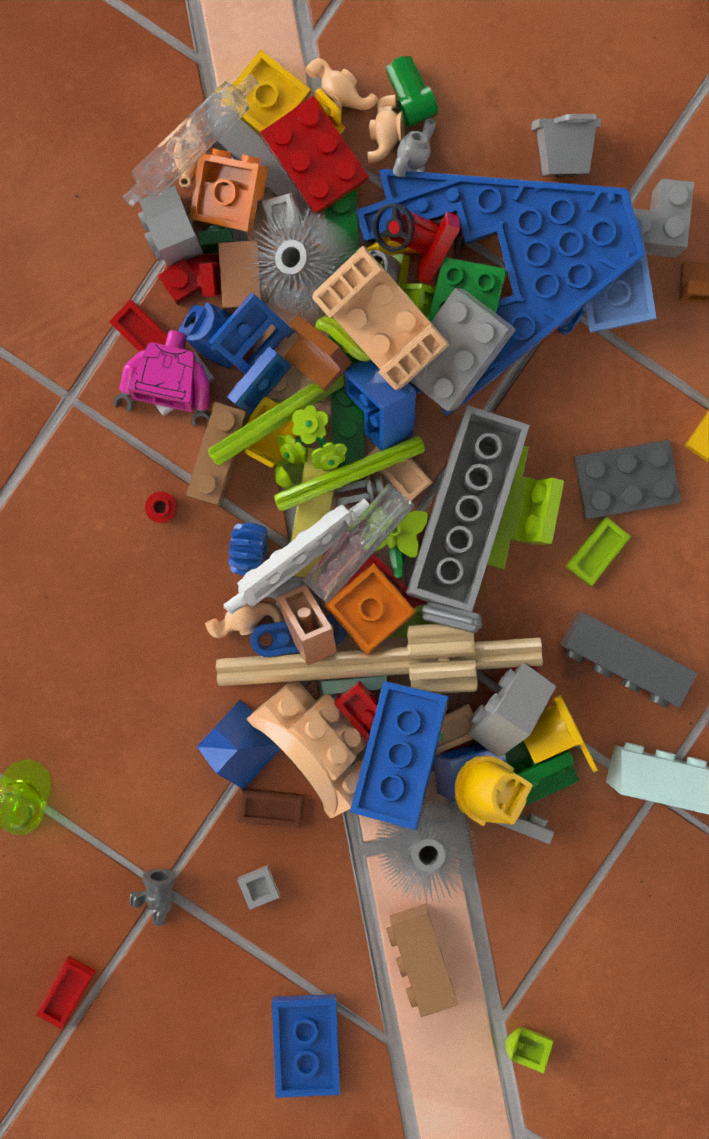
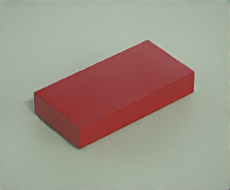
M131 299L109 321L138 351L145 350L147 345L152 342L162 345L166 344L168 335Z
M68 956L35 1015L63 1030L96 970Z

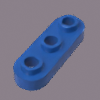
M326 614L325 617L329 624L334 626L333 634L335 645L337 646L343 642L347 632L331 614ZM286 621L261 624L251 633V647L260 656L271 657L299 652ZM264 634H270L272 637L271 643L267 646L262 645L260 642V638Z

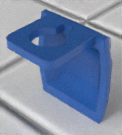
M206 302L204 307L192 305L178 331L187 335L185 340L200 354L216 364L231 369L233 363L208 341L232 314ZM195 316L196 320L194 324H190V321Z

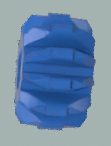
M250 522L237 523L231 532L228 563L232 573L245 576L247 572L256 569L266 561L269 547L267 529L263 525Z

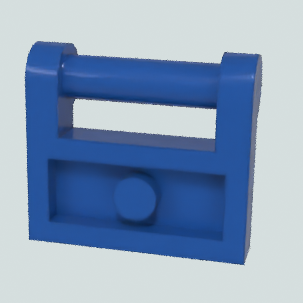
M251 292L208 342L246 374L255 364L257 358L269 346L275 350L285 337L289 339L295 331ZM273 324L276 329L247 362L243 360L242 357L269 326Z

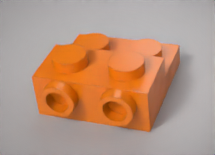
M213 148L212 155L200 152L189 219L252 232L258 200L263 201L269 167L260 165L261 158L242 154L240 161L231 159L232 153Z

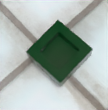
M210 226L206 228V231L198 232L199 244L204 254L219 252L218 243L234 242L231 228L225 229L224 226Z

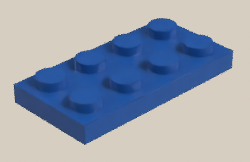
M383 681L350 809L351 813L417 830L447 711L448 696Z

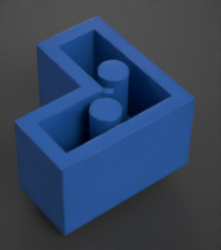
M372 360L367 362L359 361L344 371V393L364 412V434L383 451L400 444L414 435L416 390L410 382L400 390H394L380 375V369Z

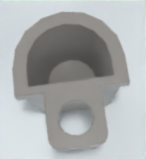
M567 114L555 119H537L531 122V131L537 134L543 177H567L589 174L596 128L601 127V118H597V114Z

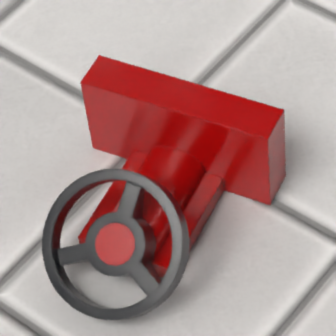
M398 203L387 204L381 207L373 221L375 239L385 250L400 251L408 247L423 254L417 266L418 280L430 285L460 230L459 217L449 211L445 213L439 225L409 211L405 206ZM392 207V218L387 221L386 230L380 233L379 223L381 216L387 209ZM390 236V240L401 244V246L397 248L391 247L384 242L383 238Z

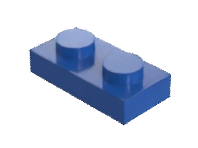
M269 346L257 358L255 364L245 376L237 382L227 397L251 415L260 401L269 395L292 365Z

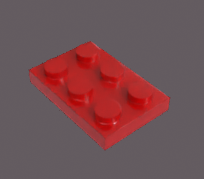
M314 95L260 132L262 139L315 216L369 180L368 174Z

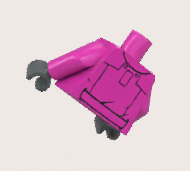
M171 330L168 332L165 345L149 343L145 350L139 351L124 365L119 387L122 394L114 398L113 405L116 408L120 407L122 398H124L128 402L127 412L136 407L137 400L191 413L193 408H195L197 411L192 418V425L195 428L197 427L198 416H204L207 422H209L211 413L207 409L210 407V385L203 365L196 362L195 354L184 350L187 335Z

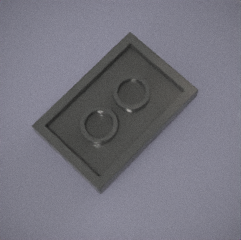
M670 440L573 457L584 520L681 503Z

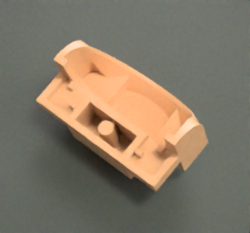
M300 681L288 682L269 700L258 707L247 718V721L254 728L268 736L293 761L319 795L326 814L333 818L351 809L364 759L360 751L368 742L334 705L335 701L329 694H325L318 700H315Z

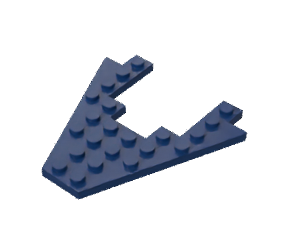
M382 169L379 170L386 200L356 210L363 238L367 244L376 241L373 232V221L376 213L384 205L392 203L401 204L409 211L432 222L443 219L447 211L458 214L466 244L498 234L514 295L500 299L497 315L516 330L459 408L645 257L628 188L406 171L405 176L398 177L393 174V170ZM392 207L387 209L381 216L379 223L380 233L386 230V223L392 218ZM412 384L416 390V394L423 393L419 388ZM442 407L445 417L452 415L458 410L447 411Z

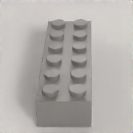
M467 405L460 420L406 592L407 596L469 612L473 611L530 425Z

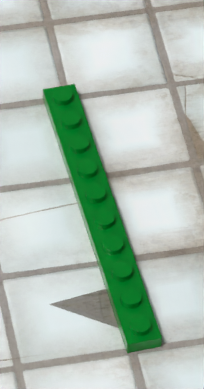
M357 189L325 210V221L327 220V223L330 221L329 226L333 222L331 228L333 226L334 229L337 227V234L340 232L335 239L343 233L341 236L343 239L340 242L346 238L345 241L347 242L344 243L346 245L352 240L351 243L353 244L349 246L351 249L346 252L358 249ZM329 334V339L336 343L343 350V348ZM346 354L352 362L351 365L360 361L352 357L351 355ZM343 386L331 394L332 443L334 445L342 443L347 448L344 454L345 461L340 463L338 468L364 458L363 411L344 393Z

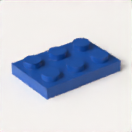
M336 994L272 997L276 1098L340 1095Z

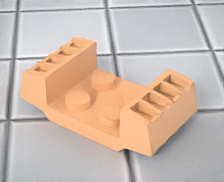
M364 246L312 293L313 299L329 318L332 316L378 366L380 375L394 390L403 388L450 345Z

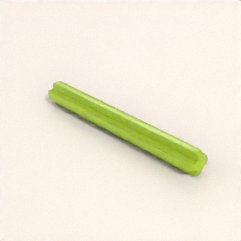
M344 372L327 391L322 390L313 382L209 448L208 454L216 465L223 464L290 421L296 410L302 409L305 411L307 406L317 404L344 386Z
M420 436L403 441L393 447L275 494V503L281 511L299 505L419 455L425 451L424 443Z

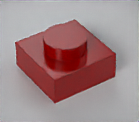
M220 260L200 263V269L197 270V284L202 289L203 297L222 294Z

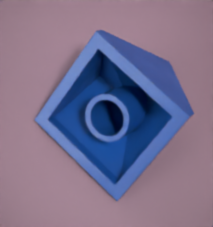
M240 699L200 742L197 748L216 774L244 790L280 751V748L268 736L254 728L247 721V718L254 711Z

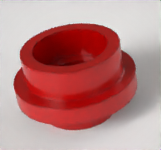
M154 492L145 502V512L152 521L167 523L177 513V502L167 492ZM159 501H163L166 504V510L163 513H158L155 509V505Z

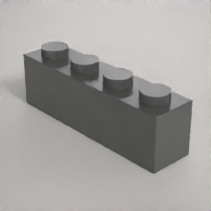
M576 612L559 644L567 649L565 652L566 656L580 663L583 662L584 658L595 664L593 670L608 678H611L612 674L623 678L621 685L638 694L642 688L652 694L649 700L666 709L669 704L680 708L698 674L583 612Z

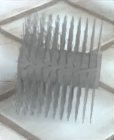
M296 210V219L294 216L292 225L289 220L291 231L288 227V221L285 223L286 229L283 225L286 235L283 230L281 231V237L279 235L277 237L273 233L272 235L277 239L275 241L269 240L267 236H262L278 248L270 246L277 250V252L255 245L271 254L262 253L259 255L264 256L252 257H266L271 259L262 260H273L258 261V263H267L259 266L269 267L264 268L268 270L255 274L264 275L265 273L272 272L263 276L267 277L268 281L273 279L268 282L271 286L266 295L276 288V292L272 295V297L274 296L273 300L277 299V297L278 299L283 297L284 300L286 299L284 304H286L287 310L289 307L291 310L292 305L298 309V313L300 307L302 312L304 304V316L305 310L307 315L308 306L310 312L309 302L311 303L312 314V293L315 292L314 287L317 290L343 265L338 263H345L342 260L353 255L338 258L350 252H346L349 249L347 247L343 249L345 246L341 244L342 242H338L343 239V237L341 238L343 233L338 237V241L332 238L333 235L336 238L340 232L337 234L338 230L336 232L332 230L334 229V226L331 228L333 222L329 226L330 221L329 223H327V220L324 222L325 218L320 222L317 217L316 226L314 220L311 219L310 222L309 219L304 236L305 214L303 222L301 217L300 227L299 211V221H297L296 227ZM321 243V246L316 249V245ZM315 302L316 314H317V309H318V307H317V303Z
M425 795V809L423 804L417 830L398 825L394 827L391 824L388 825L382 822L381 824L386 825L383 828L387 830L379 829L378 831L384 832L381 834L379 832L376 835H387L393 838L380 836L376 838L389 840L376 842L387 843L377 845L387 846L386 848L377 849L387 850L378 853L386 854L378 858L388 857L383 861L390 860L383 864H391L384 869L394 866L389 870L391 871L398 867L395 870L398 873L393 876H398L401 873L398 878L406 871L398 883L400 884L403 879L399 887L401 888L405 882L408 885L407 888L405 887L407 891L411 882L413 885L416 884V890L417 883L419 888L422 881L427 904L426 883L427 892L429 889L432 896L431 876L439 900L433 871L442 893L443 889L438 875L450 895L451 893L449 888H447L448 884L445 878L449 877L447 881L451 882L450 885L453 882L455 883L450 877L452 870L456 874L463 876L459 868L462 870L466 867L470 868V866L464 865V863H459L462 859H468L461 856H474L459 852H474L463 850L472 849L465 846L473 845L464 844V842L472 841L464 840L472 837L465 836L471 832L462 833L468 830H461L467 825L460 826L464 822L457 824L460 820L454 822L463 814H459L454 819H452L455 816L454 814L452 817L449 815L445 818L455 806L452 805L453 807H450L447 812L442 801L440 807L436 804L434 811L433 802L431 806L429 799L428 804L427 795Z

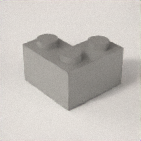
M661 179L652 191L650 210L633 208L636 220L641 219L646 254L678 257L687 248L694 182Z
M175 185L139 200L143 211L138 213V216L147 232L145 233L147 242L158 261L164 259L167 266L171 267L183 258L187 261L204 254Z
M525 663L515 671L509 669L499 682V686L502 687L499 694L495 693L485 707L480 705L470 719L474 724L468 735L498 757H501L530 736L556 688L554 684Z

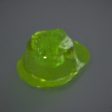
M23 759L14 762L5 770L0 780V827L11 834L23 835L32 832L39 826L51 791L50 775L42 764L34 760Z

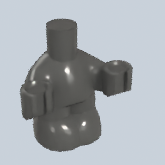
M168 869L147 871L143 874V884L146 887V891H134L130 894L129 905L133 904L134 908H140L142 903H148L149 907L153 910L152 923L156 926L165 924L166 914L172 909L171 904L174 899L173 886L176 880L175 873Z

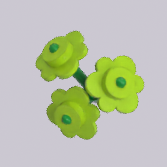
M312 405L307 406L305 411L302 409L296 410L292 415V420L295 424L292 432L294 435L300 436L297 441L290 435L284 436L280 434L277 437L281 455L293 464L298 465L307 462L306 450L303 444H312L316 439L321 448L314 450L311 454L312 464L315 469L322 468L324 471H331L345 461L346 446L342 443L334 445L332 442L326 443L325 426L329 420L328 415L323 411H317L316 407Z

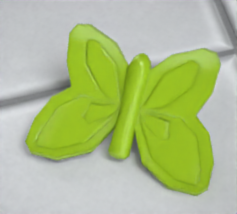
M370 505L372 510L363 515L366 525L371 529L366 537L365 550L367 552L377 551L387 544L390 549H393L397 545L402 553L411 558L418 555L416 535L422 532L426 526L428 514L424 511L415 510L404 514L399 521V514L394 512L390 520L385 510L377 505Z

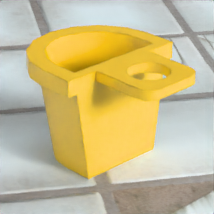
M559 695L553 698L555 703L542 712L530 736L524 740L534 763L536 764L580 745L593 773L598 771L562 696Z
M489 755L476 756L467 761L458 772L454 784L455 799L459 809L469 819L481 826H484L486 822L513 825L518 820L533 785L513 772L514 768L503 760Z

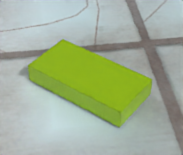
M604 517L565 567L587 585L593 586L631 536L608 517Z

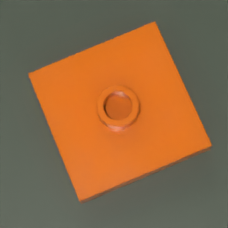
M374 563L324 605L327 611L367 656L417 613Z

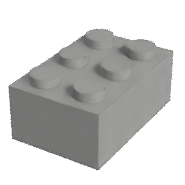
M459 288L453 290L431 322L450 345L410 380L412 384L447 411L459 408L516 330L465 289Z

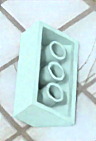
M625 742L624 747L614 745L606 783L618 793L709 815V767L706 766L707 761L694 757H687V761L675 759L676 754L656 749L655 754L644 752L645 747Z

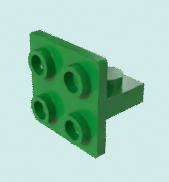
M445 257L441 264L428 319L432 322L455 288L465 289L497 314L507 273L506 270Z
M524 740L505 753L506 763L514 768L513 772L533 785L526 798L525 806L579 781L572 765L575 764L574 759L568 749L536 764Z

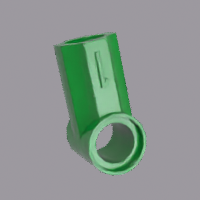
M400 56L386 66V73L398 97L400 112L403 111L404 122L408 128L438 115L435 97L428 86H424L411 56Z

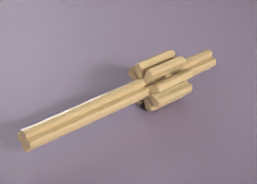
M437 623L411 625L407 630V646L376 648L368 656L361 649L337 651L336 654L308 666L300 653L271 657L253 656L219 659L216 661L218 686L409 674L411 688L436 694L474 692L478 688L477 670L520 667L523 663L528 666H543L542 645L540 637L475 642L474 633Z

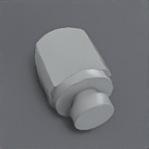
M368 475L364 477L365 480L349 483L335 489V494L365 487L367 489V493L337 499L338 506L360 502L363 498L369 500L370 504L375 503L374 495L378 494V497L385 496L381 477L374 478L375 482H371Z

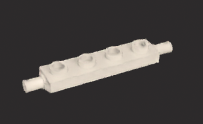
M363 498L351 509L341 504L336 509L327 512L320 521L308 530L300 532L295 540L283 549L275 551L259 567L247 572L243 579L237 582L239 593L224 603V607L232 616L245 604L250 606L256 605L356 529L357 520L369 510H372L369 503Z

